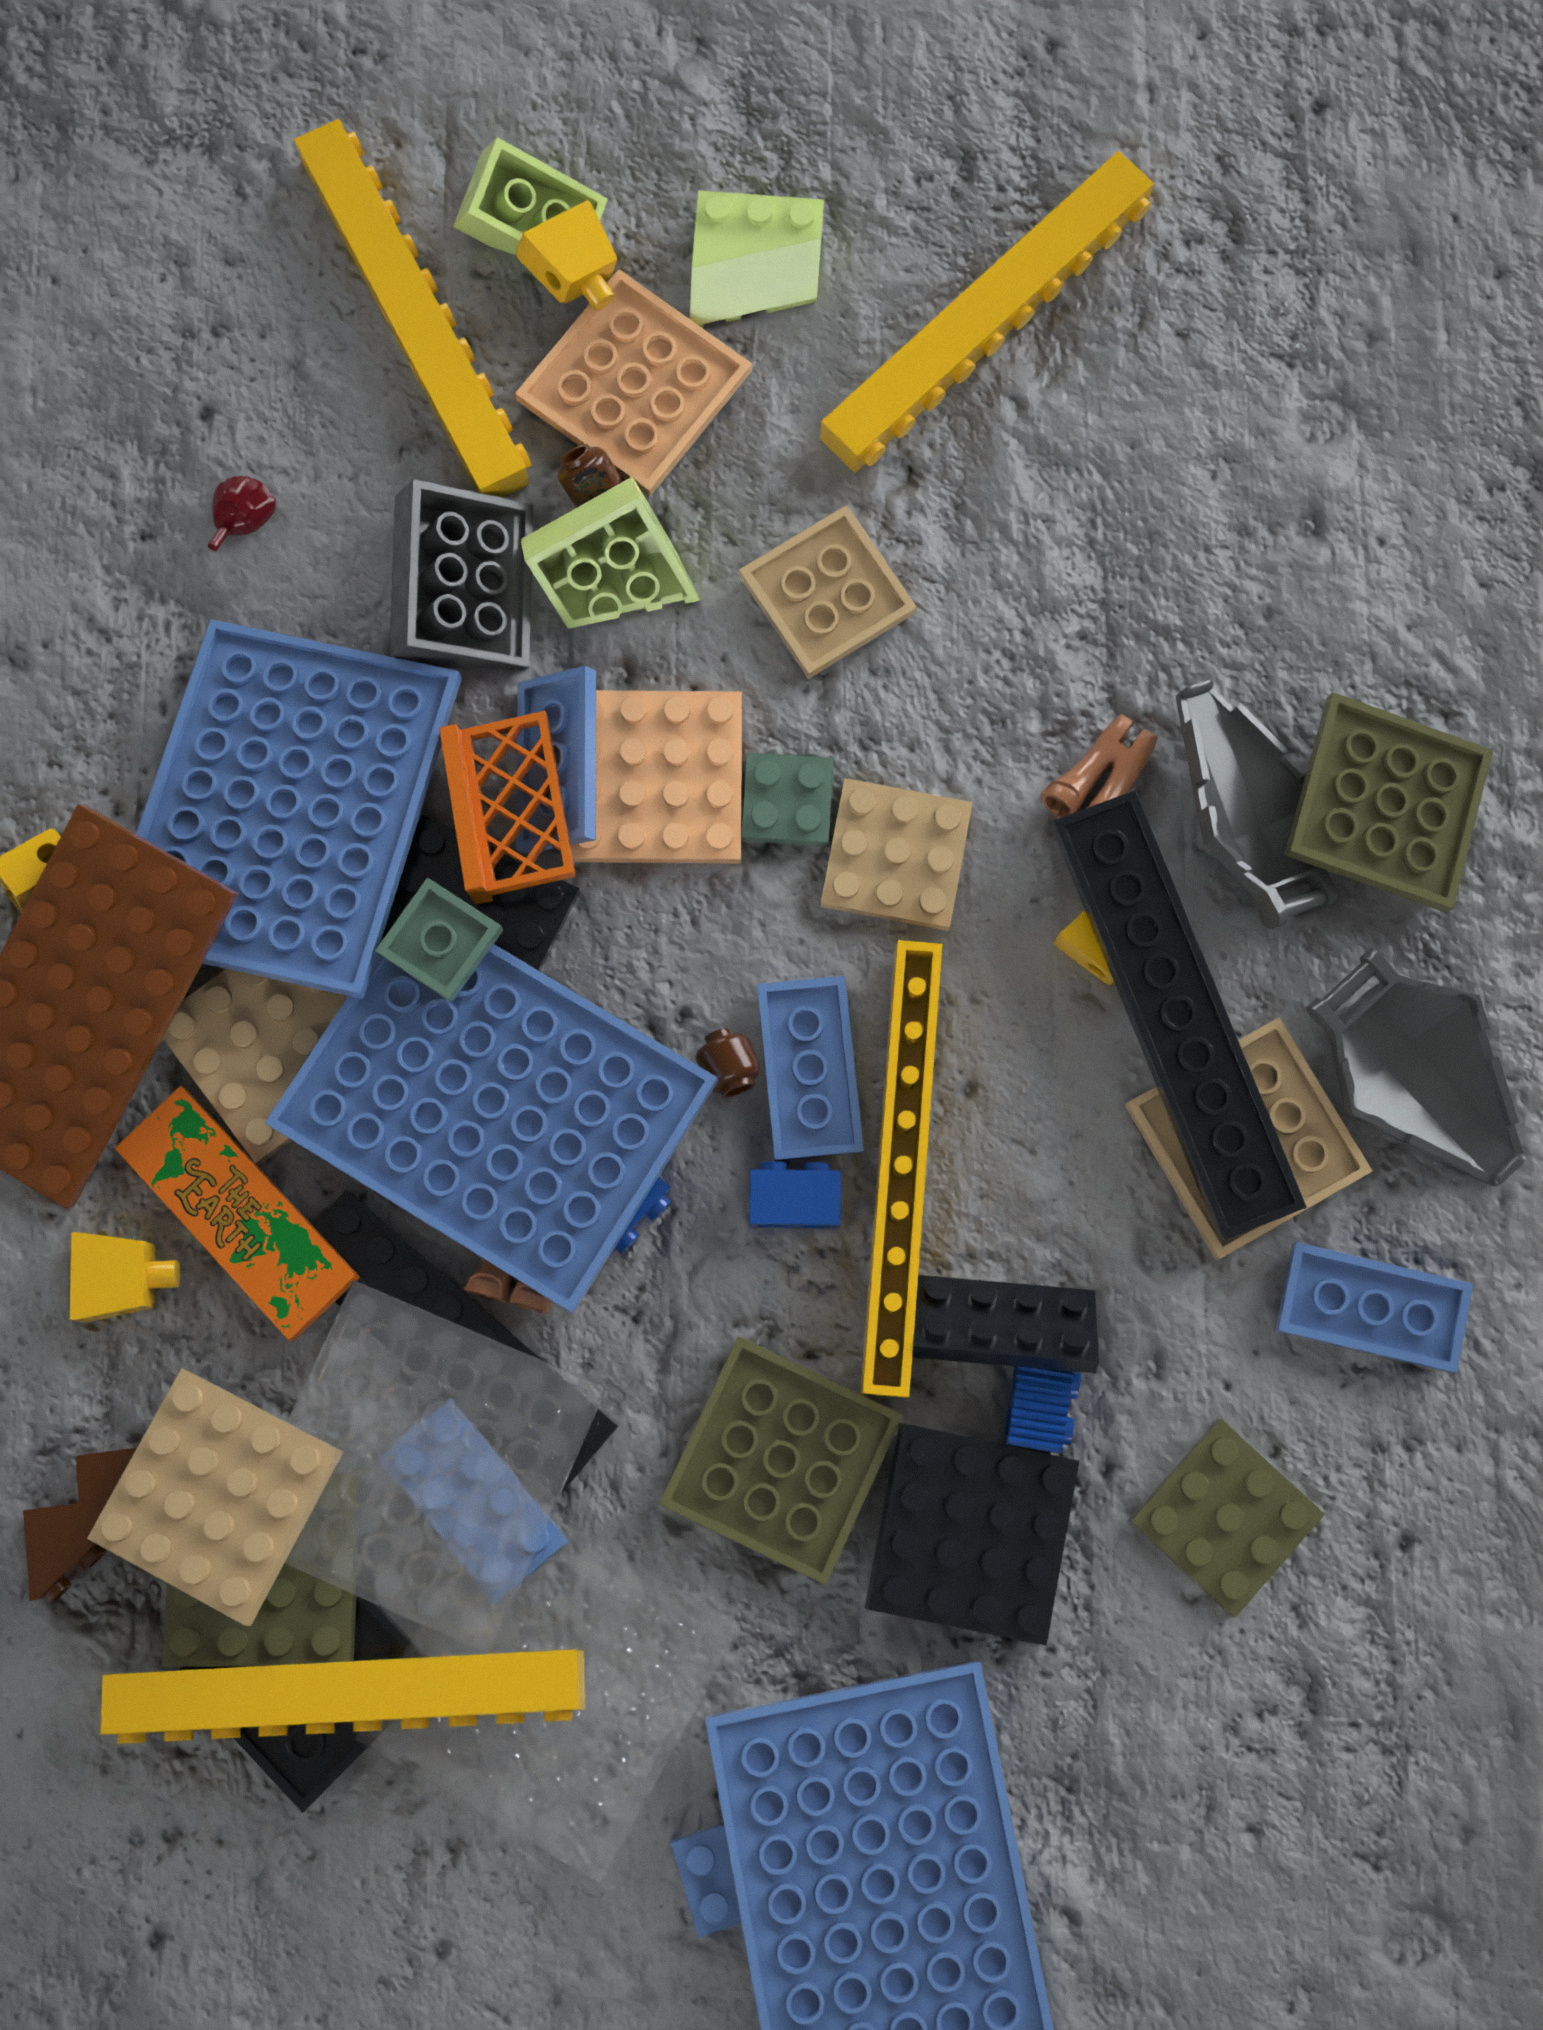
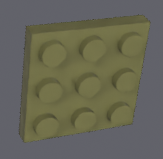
M1217 1419L1128 1521L1231 1617L1236 1618L1325 1513L1225 1421Z

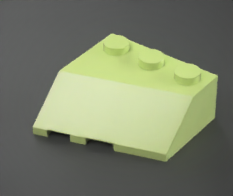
M698 190L691 271L690 320L704 328L706 323L725 319L726 323L740 320L741 315L762 310L771 313L817 302L824 199Z
M633 476L520 539L526 564L568 629L616 619L622 613L646 608L647 612L663 609L662 605L682 600L685 601V604L700 601L673 544Z

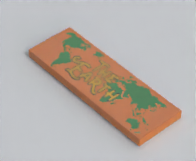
M181 1085L115 1147L116 1151L289 1341L294 1342L360 1278L190 1092Z

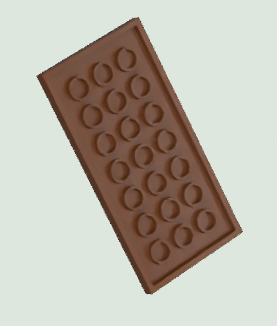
M77 804L0 954V1170L66 1209L74 1207L239 894L99 812L82 804Z

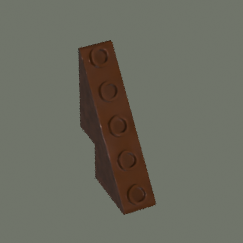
M137 1448L77 1455L79 1503L23 1510L30 1601L44 1598L49 1604L54 1603L72 1586L68 1579L81 1567L85 1571L90 1569L106 1554L107 1550L90 1541L87 1537Z

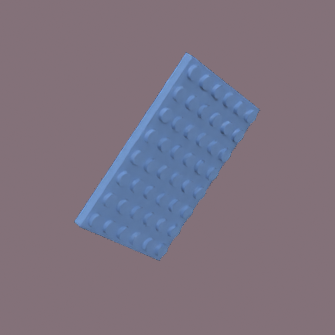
M210 619L136 832L138 836L239 893L203 964L364 999L377 956L375 950L381 943L442 745L439 727L448 725L462 680L459 671Z
M495 944L490 948L452 1003L377 954L364 999L351 996L346 998L269 1115L265 1124L574 1314L716 1086L718 1077Z
M980 1661L961 1663L704 1717L760 2030H1054Z

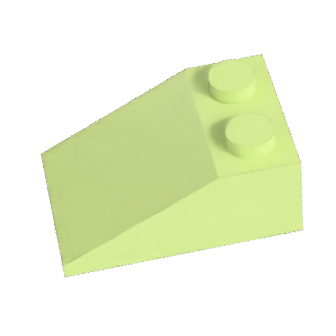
M496 137L481 152L453 227L489 247L516 255L523 232L586 200L590 201L600 220L608 199Z

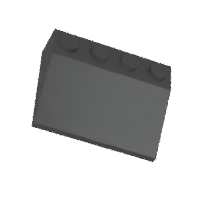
M412 479L395 496L389 657L442 668H529L532 571L524 560L520 539L533 533L534 504Z

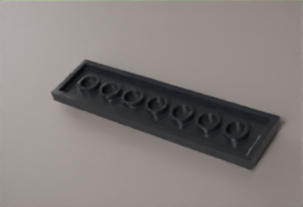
M345 1190L314 1225V1228L360 1276L335 1303L447 1401L450 1398L454 1399L475 1426L556 1497H560L619 1426L354 1195Z

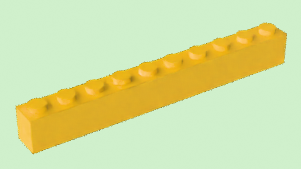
M338 118L295 138L294 142L306 172L477 493L504 498L530 485L527 469L532 467L529 456L521 443L514 446L508 434L513 431V428L502 407L495 410L489 398L493 397L494 393L488 379L483 372L476 375L470 364L475 361L473 352L465 337L458 340L452 328L457 325L446 302L439 305L433 295L438 292L435 281L428 268L420 270L415 261V259L420 257L418 250L409 233L402 236L396 226L401 223V220L391 199L383 201L378 192L383 189L381 181L372 165L365 168L360 158L365 154L355 132L352 131L347 134Z
M1118 150L821 421L820 440L854 473L865 464L868 466L875 464L886 450L885 445L895 436L898 439L904 437L916 423L915 418L925 409L932 411L945 397L946 389L954 382L958 384L963 383L974 371L975 363L982 356L990 357L997 352L1004 343V336L1014 327L1017 330L1023 328L1034 315V309L1043 300L1046 303L1051 302L1060 293L1064 286L1063 282L1072 274L1079 276L1092 262V255L1101 247L1105 250L1110 248L1120 237L1122 228L1128 222L1136 223L1147 213L1151 206L1149 198L1154 182Z
M898 940L894 951L860 1394L908 1398L910 1393L943 945L938 943Z
M571 1649L102 1675L100 1735H117V1744L146 1743V1733L164 1732V1742L191 1741L193 1740V1731L211 1730V1739L240 1738L241 1728L258 1727V1737L288 1735V1726L306 1725V1734L335 1733V1723L353 1722V1732L381 1731L382 1721L401 1720V1729L430 1728V1718L448 1717V1727L476 1726L477 1716L496 1715V1724L525 1723V1713L544 1712V1722L573 1720V1711L585 1710L584 1651Z

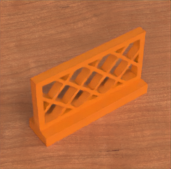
M546 711L461 730L457 724L439 727L465 891L477 905L493 901L492 895L576 877L550 724ZM539 726L541 738L531 752L514 742L523 729ZM492 737L501 742V744L487 762L475 754L474 740ZM509 748L525 757V760L513 776L496 767ZM542 751L544 752L545 761L539 758ZM534 763L545 769L548 778L538 792L521 783V780ZM477 764L483 767L479 774ZM491 773L508 782L495 801L482 795L481 786ZM516 788L533 798L520 817L503 808V805ZM549 791L551 792L552 801L546 798ZM541 803L553 810L555 815L554 820L545 832L528 823V820ZM484 804L490 807L486 814L484 810ZM498 813L514 822V825L501 842L488 835L487 829ZM523 828L540 838L526 858L509 848ZM556 832H558L559 842L552 838ZM490 844L496 847L493 854L491 853ZM547 844L561 851L563 866L544 870L534 862ZM504 854L521 863L513 877L496 881L494 868ZM529 869L534 871L533 873L527 874Z

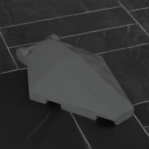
M1213 679L1188 686L1175 696L1203 844L1257 900L1260 906L1259 917L1263 925L1269 929H1274L1284 925L1289 917L1314 907L1323 909L1335 904L1338 892L1326 870L1284 855L1306 772L1301 774L1283 756L1288 749L1244 705L1239 703L1236 707H1233L1213 688L1214 682ZM1305 880L1310 886L1308 892L1282 901L1278 894Z
M1370 948L1360 957L1361 963L1324 998H1316L1306 1007L1307 1013L1328 1033L1345 1113L1490 1186L1502 1184L1527 1160V1157L1523 1153L1515 1128V1124L1519 1123L1502 1065L1499 1057H1493L1485 1031L1490 1029L1480 995L1398 975L1378 951ZM1375 976L1380 981V983L1366 991L1340 1017L1335 1014V1011L1371 977Z

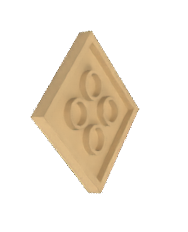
M845 505L739 569V577L808 679L916 614L917 606L848 505Z
M844 778L820 907L949 931L973 802Z

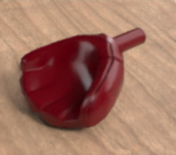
M234 476L217 485L213 495L212 515L214 525L218 530L208 544L212 551H217L228 535H246L257 531L274 514L276 499L262 482L255 478L251 479L249 476Z

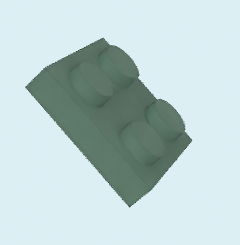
M747 753L741 841L828 846L834 758Z
M427 877L375 951L379 956L452 1003L500 936L503 928L500 924Z

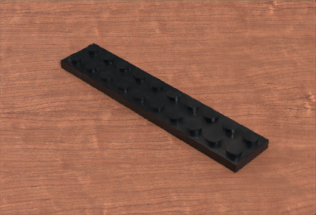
M1136 790L1053 820L1050 824L1219 1241L1229 1239L1307 1208Z

